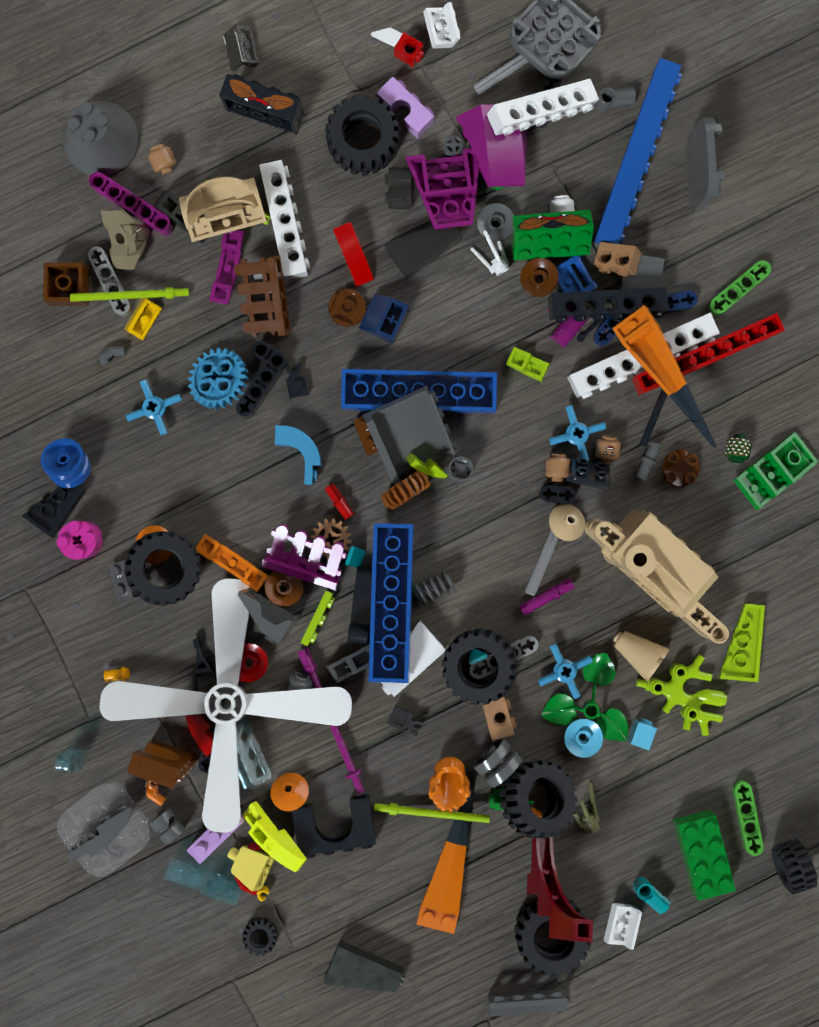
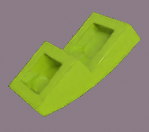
M516 347L513 348L506 363L507 366L540 382L543 381L550 367L549 363L535 358L530 353Z
M412 453L406 457L410 466L426 475L437 478H446L448 476L445 470L431 458L424 463Z

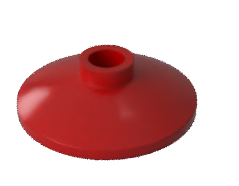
M244 644L239 680L242 682H254L265 674L268 667V658L261 647L255 644ZM248 659H251L253 661V665L251 667H248L246 665V661Z

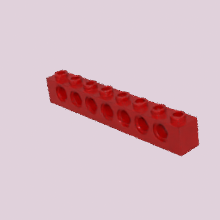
M778 313L678 356L675 360L683 376L776 336L785 331ZM647 371L631 378L639 396L660 387Z

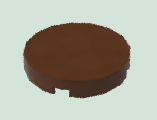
M346 288L337 291L329 301L330 317L336 324L342 327L356 326L363 320L366 313L364 298L353 289Z

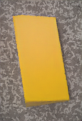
M142 298L124 330L144 340L162 308L149 299Z

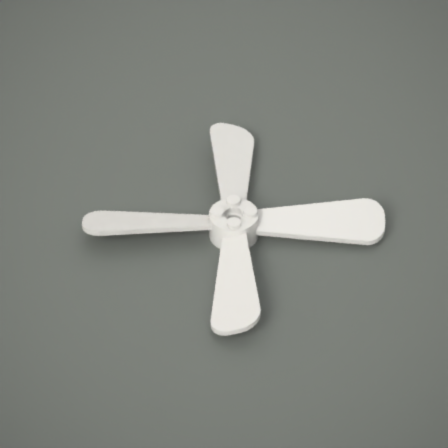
M239 579L220 580L212 589L217 685L211 688L208 693L115 681L103 689L100 699V712L109 721L206 713L216 723L202 820L209 830L221 833L233 831L241 820L236 737L237 721L245 714L339 726L348 721L352 710L351 696L348 691L341 687L246 694L238 686L249 612L237 594L240 590L250 588ZM224 698H228L231 701L229 709H224L221 705Z

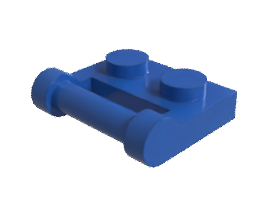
M581 255L574 256L556 267L559 276L558 286L562 292L593 291L599 287L583 264ZM572 265H576L587 287H583L572 269Z

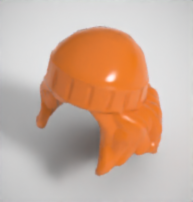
M453 756L441 758L434 767V775L430 778L428 794L438 809L452 812L453 809L458 810L464 805V802L468 801L467 798L471 794L470 780L465 775V766L462 761Z

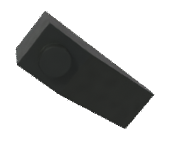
M164 190L153 206L189 234L181 213L179 199L171 192ZM207 238L198 241L203 244Z

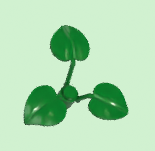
M605 652L598 653L591 657L592 663L583 667L584 679L588 682H593L591 700H587L583 707L573 706L574 701L569 695L559 693L549 699L542 711V716L552 723L567 725L576 720L577 713L575 709H577L581 713L584 712V715L589 719L599 717L596 724L600 727L604 739L626 742L628 724L624 714L615 708L608 709L604 714L599 711V705L595 701L597 683L603 686L608 685L615 677V667L608 654Z

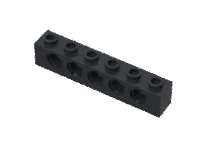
M667 287L551 293L548 297L549 320H555L556 323L567 322V319L582 322L586 321V318L601 321L605 320V317L620 320L643 306L642 300L648 301V309L654 318L661 317L662 314L668 311ZM623 301L630 303V309L624 307ZM604 302H609L612 306V309H606L604 306ZM585 303H590L593 307V310H587L585 308ZM566 304H571L574 307V311H568Z

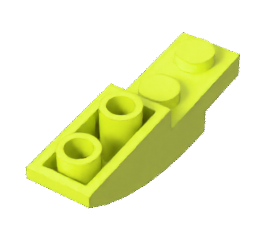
M257 801L251 803L243 814V817L251 826L248 832L250 836L277 862L294 872L299 871L307 858L285 829L279 831Z

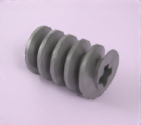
M441 571V578L434 574V581L428 577L427 584L423 580L420 581L421 587L416 583L413 584L414 592L420 605L422 600L428 604L429 597L435 601V594L442 598V591L449 595V588L456 592L449 574L447 575L445 571Z

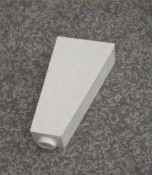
M421 620L417 622L411 632L409 683L446 650ZM381 682L383 684L381 688L387 695L392 694L395 697L409 683Z

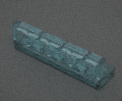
M244 715L240 720V724H236L238 773L244 789L257 786L271 778L272 775L248 719ZM242 731L248 735L247 743L241 740ZM249 749L254 750L256 754L254 760H251L248 756ZM257 766L262 768L265 775L259 779L256 774Z

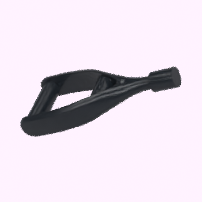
M200 637L192 639L194 649L196 648L197 652L193 676V689L197 692V675L211 672L217 683L216 671L202 653ZM201 662H203L206 665L199 667Z

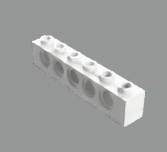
M591 79L495 104L487 113L495 135L504 134L506 136L515 130L520 129V131H524L532 125L541 126L547 121L552 120V122H555L564 116L572 117L581 111L587 113L594 108L599 97Z
M282 160L260 164L284 277L286 281L308 276L307 270H310L308 258L304 259L303 252L306 251L304 239L300 240L299 233H302L300 221L296 222L295 218L298 211L296 203H292L291 196H294L292 184L288 185L287 178L290 177L288 166H284ZM276 180L282 181V184L278 187L273 186ZM279 199H286L284 205L277 204ZM284 217L291 218L287 224L281 223V220ZM293 235L295 239L292 242H286V237ZM292 254L299 255L296 261L289 260Z

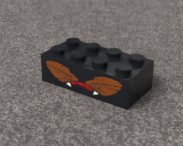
M230 74L226 75L219 95L226 111L297 135L304 116L301 99L297 95L282 93L275 87L267 88L255 80L251 82L244 80L242 76L233 74V76Z

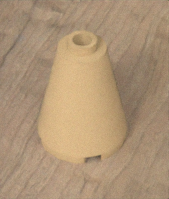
M624 631V633L619 632L613 640L616 643L614 647L646 681L651 678L669 652L667 647Z

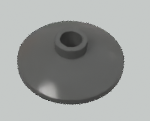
M500 203L485 206L477 218V227L480 234L486 239L483 233L486 230L493 242L505 240L512 234V216L514 214L507 206ZM498 222L499 226L493 227L492 223Z

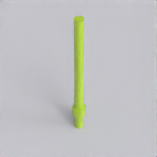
M165 287V289L78 293L70 294V301L157 297L174 299V297L189 296V289Z
M375 803L374 811L387 812L389 815L406 814L490 823V815L406 807L398 806L396 803H390V805Z

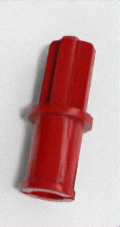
M334 483L325 488V491L334 503L333 506H336L344 520L355 514L345 501L346 497L343 498Z

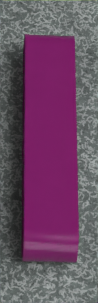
M94 172L90 175L89 184L99 195L159 234L168 236L173 232L174 225L167 215L100 172ZM103 180V184L96 187L97 182ZM115 191H119L118 196L112 197ZM131 201H135V205L133 207H128V204ZM147 211H151V215L148 218H144V214ZM166 221L167 226L165 228H160V224Z

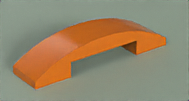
M207 534L203 535L195 547L198 553L227 570L256 592L259 591L268 577L267 574Z

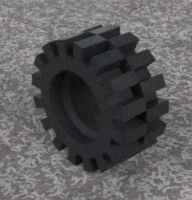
M254 918L245 927L242 942L245 944L244 948L250 950V954L254 952L256 953L255 956H259V954L264 956L267 952L269 954L274 949L278 940L277 926L274 925L272 920L269 921V918ZM257 929H263L267 932L268 939L264 943H258L254 940L253 933Z

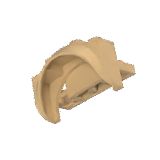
M235 177L214 178L198 185L189 195L179 198L181 213L192 242L267 222L254 177L246 180Z

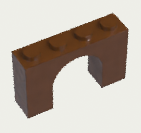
M151 739L147 742L145 751L137 750L133 753L127 773L173 789L177 784H181L190 771H193L196 760H194L195 753Z

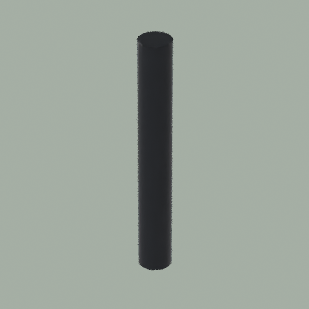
M661 391L639 443L641 446L647 447L667 398L666 392Z

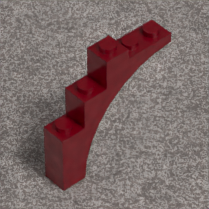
M553 837L532 838L531 873H527V894H538V915L549 916V938L593 942V920L584 918L577 913L569 904L562 891L555 867Z

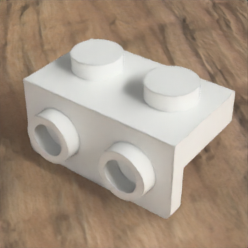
M447 2L443 8H426L423 11L432 48H452L460 39V30L457 26L452 3Z
M612 903L604 941L607 944L624 945L628 949L633 950L642 912L631 904Z

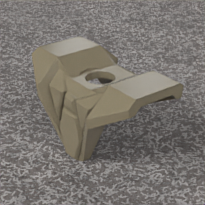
M100 209L103 225L108 230L111 248L109 251L113 268L136 269L150 237L148 226L134 220L123 209Z

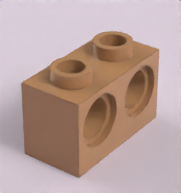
M600 242L594 265L604 274L615 272L625 277L628 274L636 275L642 253L636 246Z

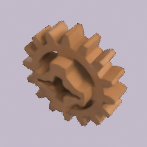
M325 519L324 525L319 522L318 526L320 528H313L316 534L310 536V538L315 539L325 528L323 536L325 539L329 538V534L336 537L340 536L333 543L344 540V549L348 551L350 548L347 546V543H352L351 540H348V537L352 534L346 533L349 527H342V521L336 524L335 519H332L331 523H329L328 519ZM332 526L340 529L342 533H335ZM326 542L325 544L326 546L331 548L333 546L330 542ZM323 552L322 557L327 555L328 560L330 554Z

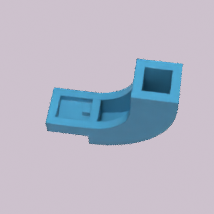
M275 425V445L294 447L302 453L305 460L304 484L314 485L318 475L317 470H314V466L322 467L321 455L316 444L307 434L299 429Z

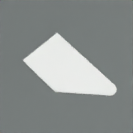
M386 28L372 32L371 36L395 47L403 33L392 28Z

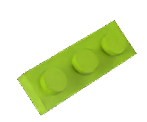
M325 591L301 644L308 646L310 642H315L318 635L315 631L318 625H323L327 617L324 615L326 608L330 609L335 600L332 597L333 592Z

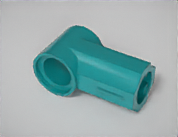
M638 877L634 880L633 889L641 900L649 904L660 915L669 909L671 901L646 878ZM643 886H647V889L645 891L640 892V889Z

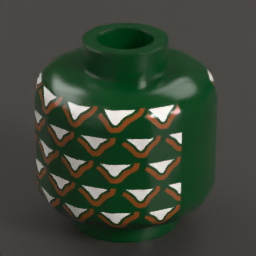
M735 434L734 437L727 439L724 455L728 458L729 462L744 463L750 457L752 443L746 439L745 435Z

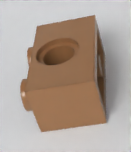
M503 695L495 702L491 701L486 705L482 703L492 741L515 735L513 729H516L514 717L510 718L508 710H512L509 698L505 699ZM496 713H504V719L496 721L494 719Z

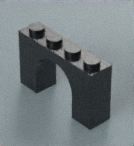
M364 794L350 797L349 802L353 825L347 834L338 838L327 837L319 831L315 821L313 803L304 804L299 809L292 811L297 846L304 856L312 858L319 853L331 855L338 850L349 852L357 847L362 849L373 847L376 844V833L370 795Z

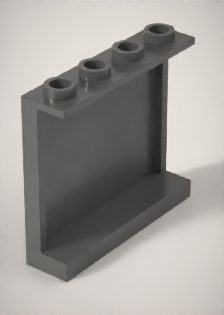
M427 386L362 415L393 485L400 482L399 476L415 470L406 459L410 453L414 454L424 463L429 458L435 461L448 454H452L454 458L457 457L454 451L457 449L456 444L448 436L451 434L447 423L443 424L442 421L445 418L441 408H437L435 404L438 402L434 391L430 392Z

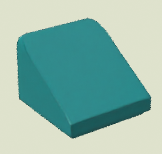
M352 546L345 562L346 565L356 568L361 566L365 550Z

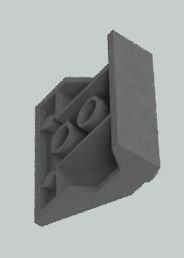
M252 588L240 590L237 594L261 632L266 635L265 639L274 644L276 642L280 643L289 636L300 617L297 614L292 615L272 603L267 596L256 592Z

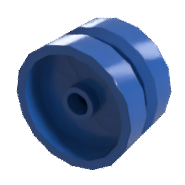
M68 438L57 439L46 446L41 454L43 470L49 475L52 482L59 487H76L82 484L91 472V462L88 456L74 440Z

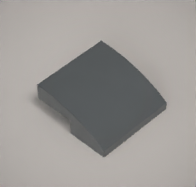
M641 255L636 275L628 274L627 277L622 276L620 289L659 288L664 258Z

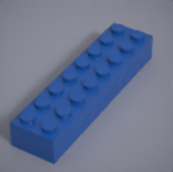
M342 369L341 409L372 411L427 386L430 392H435L438 402L435 404L437 408H441L443 413L495 414L497 373Z
M374 523L369 682L409 683L413 524Z

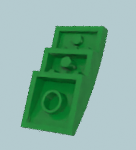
M793 432L745 469L733 481L755 510H758L772 498L778 496L789 485L794 484L816 465L818 460L797 433Z

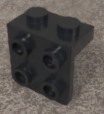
M572 458L570 476L566 478V481L598 489L610 487V466L600 462H588L583 458Z

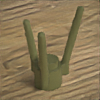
M589 782L593 814L588 813L583 800H580L584 812L582 820L577 813L573 814L580 828H584L586 834L595 833L600 829L598 824L600 819L597 814L592 783Z

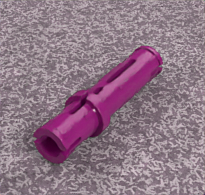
M567 578L555 586L551 585L550 589L519 605L524 616L550 601L560 599L561 595L575 589L570 578Z

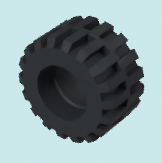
M792 839L772 846V858L776 871L784 887L791 894L794 895L817 887V874L814 864L806 848L798 839Z

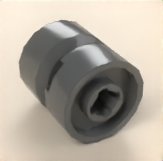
M456 457L449 463L448 475L455 482H465L472 476L473 464L466 457Z
M170 808L164 810L149 823L155 832L160 833L159 838L165 845L172 842L186 829L179 820H175V814Z

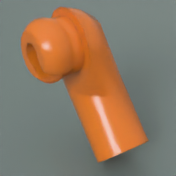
M149 780L146 782V796L161 807L167 798L159 794L157 783Z

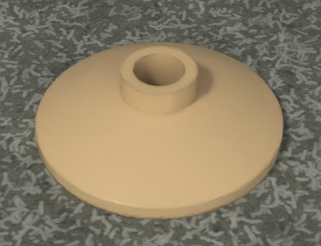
M561 504L551 511L549 526L554 535L559 539L573 541L583 534L585 519L580 510L575 506Z

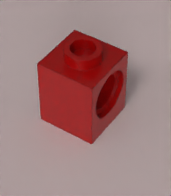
M403 32L394 47V57L414 68L417 62L420 63L423 59V43ZM407 49H413L414 52H413V53H407L406 50H407Z

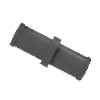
M650 441L644 457L642 456L640 459L642 462L635 477L644 481L647 480L652 466L656 464L655 459L662 447L661 445Z

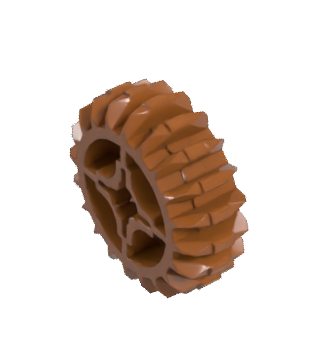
M416 471L382 494V503L389 511H394L427 489L431 484L428 480L429 478L426 474Z

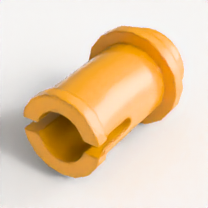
M121 667V669L104 671L105 682L119 680L126 682V680L130 679L129 668Z

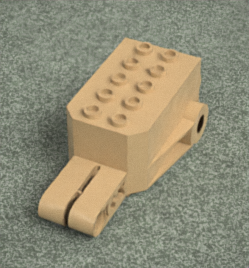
M632 509L619 525L595 518L587 521L585 532L600 546L601 553L608 563L617 566L667 612L673 611L672 614L674 616L680 617L700 636L717 644L724 643L728 639L729 631L727 627L698 602L718 578L714 568L704 563L696 552L690 550L683 540L672 534V530L666 525L661 524L653 513Z

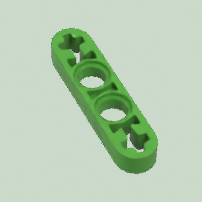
M764 260L754 264L709 302V312L715 316L724 313L770 274V264ZM763 266L765 270L755 277L753 274ZM744 277L751 280L750 287H745L742 284ZM733 289L736 291V299L728 297V290ZM724 299L725 303L720 306V309L715 310V303L718 304Z
M737 780L733 783L732 792L743 846L750 855L758 856L763 852V841L752 788L746 781ZM741 785L746 788L743 790V793L749 799H743L742 793L738 791V789H741ZM745 803L751 806L748 813H742L741 807ZM749 822L754 823V830L752 832L745 831V825ZM749 837H752L754 843L758 845L755 846V850L749 848L752 846V840Z

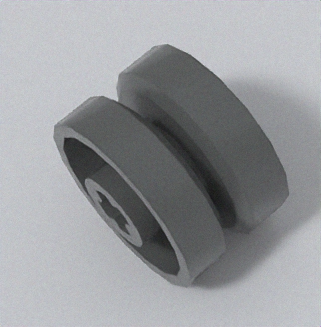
M500 738L491 744L473 764V768L479 775L486 774L484 779L491 788L505 781L522 762V757L516 751L509 752L511 746L504 738Z

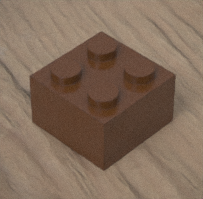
M44 263L43 301L50 306H89V301H70V294L89 293V268L85 264Z

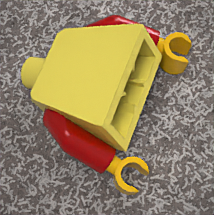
M256 842L242 846L240 850L235 847L231 848L228 858L234 861L231 873L235 876L239 888L252 895L257 894L258 899L264 901L266 897L261 893L269 894V888L263 885L275 859L268 855Z

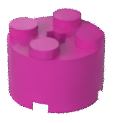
M72 521L60 530L57 546L70 559H88L95 556L101 550L103 545L102 533L94 523Z

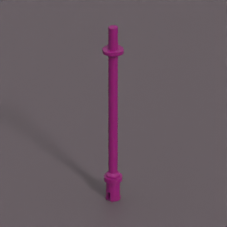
M309 648L297 652L304 667L302 670L309 675L313 687L322 688L316 674V667L318 666L316 663L314 664ZM329 725L349 772L345 777L346 779H352L357 794L364 792L358 776L362 771L361 769H355L339 727Z

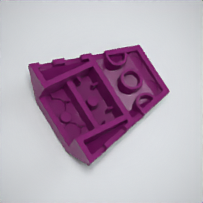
M481 104L458 115L456 120L458 124H461L463 128L462 133L471 145L470 150L479 162L478 167L487 186H524L527 129L524 131L518 129L506 136L504 134L496 136L487 116V113L494 105Z
M471 148L463 149L461 156L425 160V154L405 157L434 230L473 225L479 162L476 156H473Z

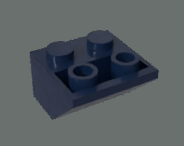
M374 294L359 329L394 344L409 311V305L392 297Z

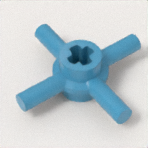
M143 380L140 382L146 399L142 404V408L126 414V419L128 422L142 416L154 419L160 435H165L168 433L162 419L167 406L182 401L180 394L164 400L153 396L148 381ZM152 404L157 405V407H155V411L150 410L153 408Z
M573 405L567 406L565 408L570 425L565 434L549 438V443L552 446L569 441L571 444L577 445L580 457L588 461L589 457L584 443L587 441L589 434L606 429V425L604 422L587 427L585 424L577 421ZM575 429L577 430V432L581 431L582 435H580L579 438L578 436L573 435Z
M557 643L550 645L549 647L557 663L552 673L538 679L540 686L557 679L560 682L567 683L574 699L580 697L581 695L573 679L576 677L577 669L592 663V658L589 655L573 663L563 658ZM563 667L569 668L567 675L561 674Z

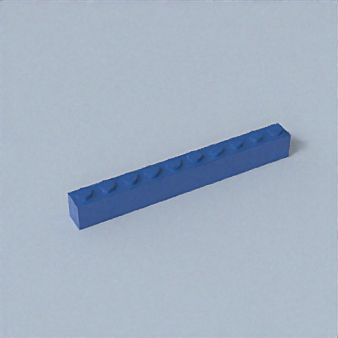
M659 58L596 232L594 243L622 244L625 234L622 232L624 226L628 227L631 216H629L630 209L634 210L638 198H635L637 191H641L644 180H641L643 173L646 174L649 169L650 162L647 161L649 156H653L657 145L654 142L656 138L660 137L663 127L660 125L662 120H666L669 113L667 105L668 102L672 103L676 91H673L674 85L679 84L682 73H679L682 65Z

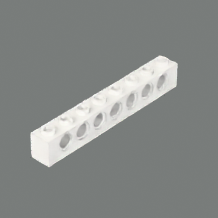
M710 312L663 334L674 358L681 356L680 352L684 350L690 352L698 348L697 345L702 342L708 344L714 341L720 332ZM693 330H696V331L699 332V334H700V338H699V339H697V338H695V337L693 336V334H692V331H693ZM675 338L682 340V346L676 345ZM625 350L571 374L568 380L576 398L582 396L585 399L594 395L592 391L600 389L601 392L610 388V383L617 381L619 384L628 380V375L634 373L636 376L646 370L628 350ZM623 361H628L630 363V370H626L623 368ZM608 368L613 371L612 378L605 375V369ZM589 376L596 379L595 385H590L587 382Z

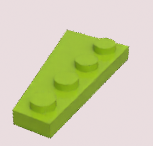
M743 603L718 676L719 679L758 682L765 605Z

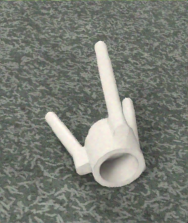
M484 230L483 233L495 256V259L491 261L493 265L491 266L474 247L470 249L489 269L491 274L496 273L499 276L510 269V263L506 258L501 241L497 242L501 256H499L490 236Z

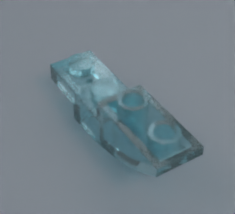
M171 858L163 875V879L199 890L202 895L234 906L237 905L243 891L239 888L237 882L190 861L185 863Z

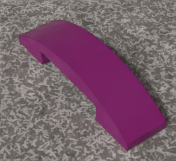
M235 230L223 234L222 251L216 279L211 289L210 302L225 305L230 303L237 279L234 267L240 263L244 231Z

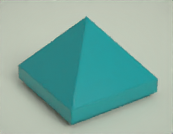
M476 648L472 649L468 662L470 665H473L487 658V655L484 651Z

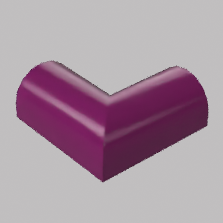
M566 304V309L573 312L574 307L571 304ZM589 318L582 322L567 319V322L560 323L549 337L562 348H565Z

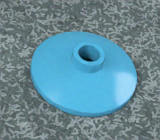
M578 719L567 727L564 741L567 749L573 755L586 758L593 756L599 751L603 743V734L600 727L592 720ZM580 734H585L586 738L580 740L579 736Z

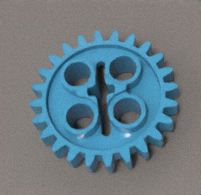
M217 348L216 352L210 349V355L204 352V358L197 357L199 363L192 364L195 370H189L193 376L187 378L192 382L188 387L192 390L190 394L194 396V400L203 407L206 406L209 409L213 407L218 410L219 406L225 409L226 403L232 406V400L238 401L237 395L244 394L241 388L247 387L243 382L249 380L244 375L248 373V370L244 368L246 364L241 361L242 358L235 352H230L226 348L223 351Z

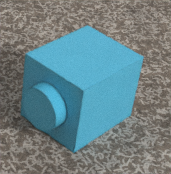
M641 718V721L635 719L627 741L632 745L650 750L657 728L652 725V721Z

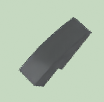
M370 644L325 666L333 684L339 683L369 667Z

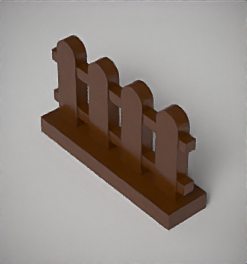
M281 256L268 257L267 261L266 257H261L260 262L247 263V259H241V263L235 265L234 272L236 275L243 276L244 283L237 286V292L240 295H246L247 302L240 305V311L243 314H249L250 321L243 324V331L245 333H252V337H257L258 333L270 332L271 335H276L277 331L278 336L289 334L291 329ZM262 274L263 281L250 282L249 275ZM265 293V301H253L252 294ZM268 313V320H256L255 314Z

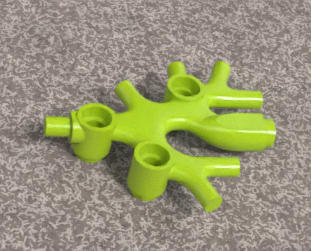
M699 654L694 662L687 667L680 663H673L669 668V673L672 676L669 682H663L658 678H651L648 681L636 680V686L643 687L646 691H650L655 695L663 694L667 697V702L662 708L667 714L675 705L682 706L680 711L684 718L682 729L690 730L691 723L697 720L700 724L702 736L710 735L708 722L715 721L721 723L723 720V715L704 712L700 707L702 704L719 707L725 706L727 702L726 694L722 691L706 689L688 695L683 690L684 682L687 679L712 680V674L699 670L700 665L705 659ZM681 669L682 672L678 675L677 671ZM659 684V688L655 690V685ZM690 711H693L692 716H689Z

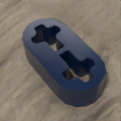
M691 290L668 294L667 301L669 299L670 302L677 301V303L673 304L671 308L668 305L666 313L694 307L698 301L697 294ZM688 295V298H692L693 301L688 304V302H681V300L685 299Z

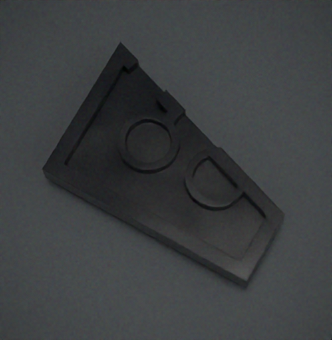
M79 485L73 488L58 487L51 492L49 497L38 502L35 505L36 507L24 513L22 517L49 537L54 538L86 490Z

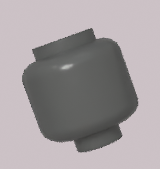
M296 672L290 675L285 691L311 689L312 681L309 675L303 672Z

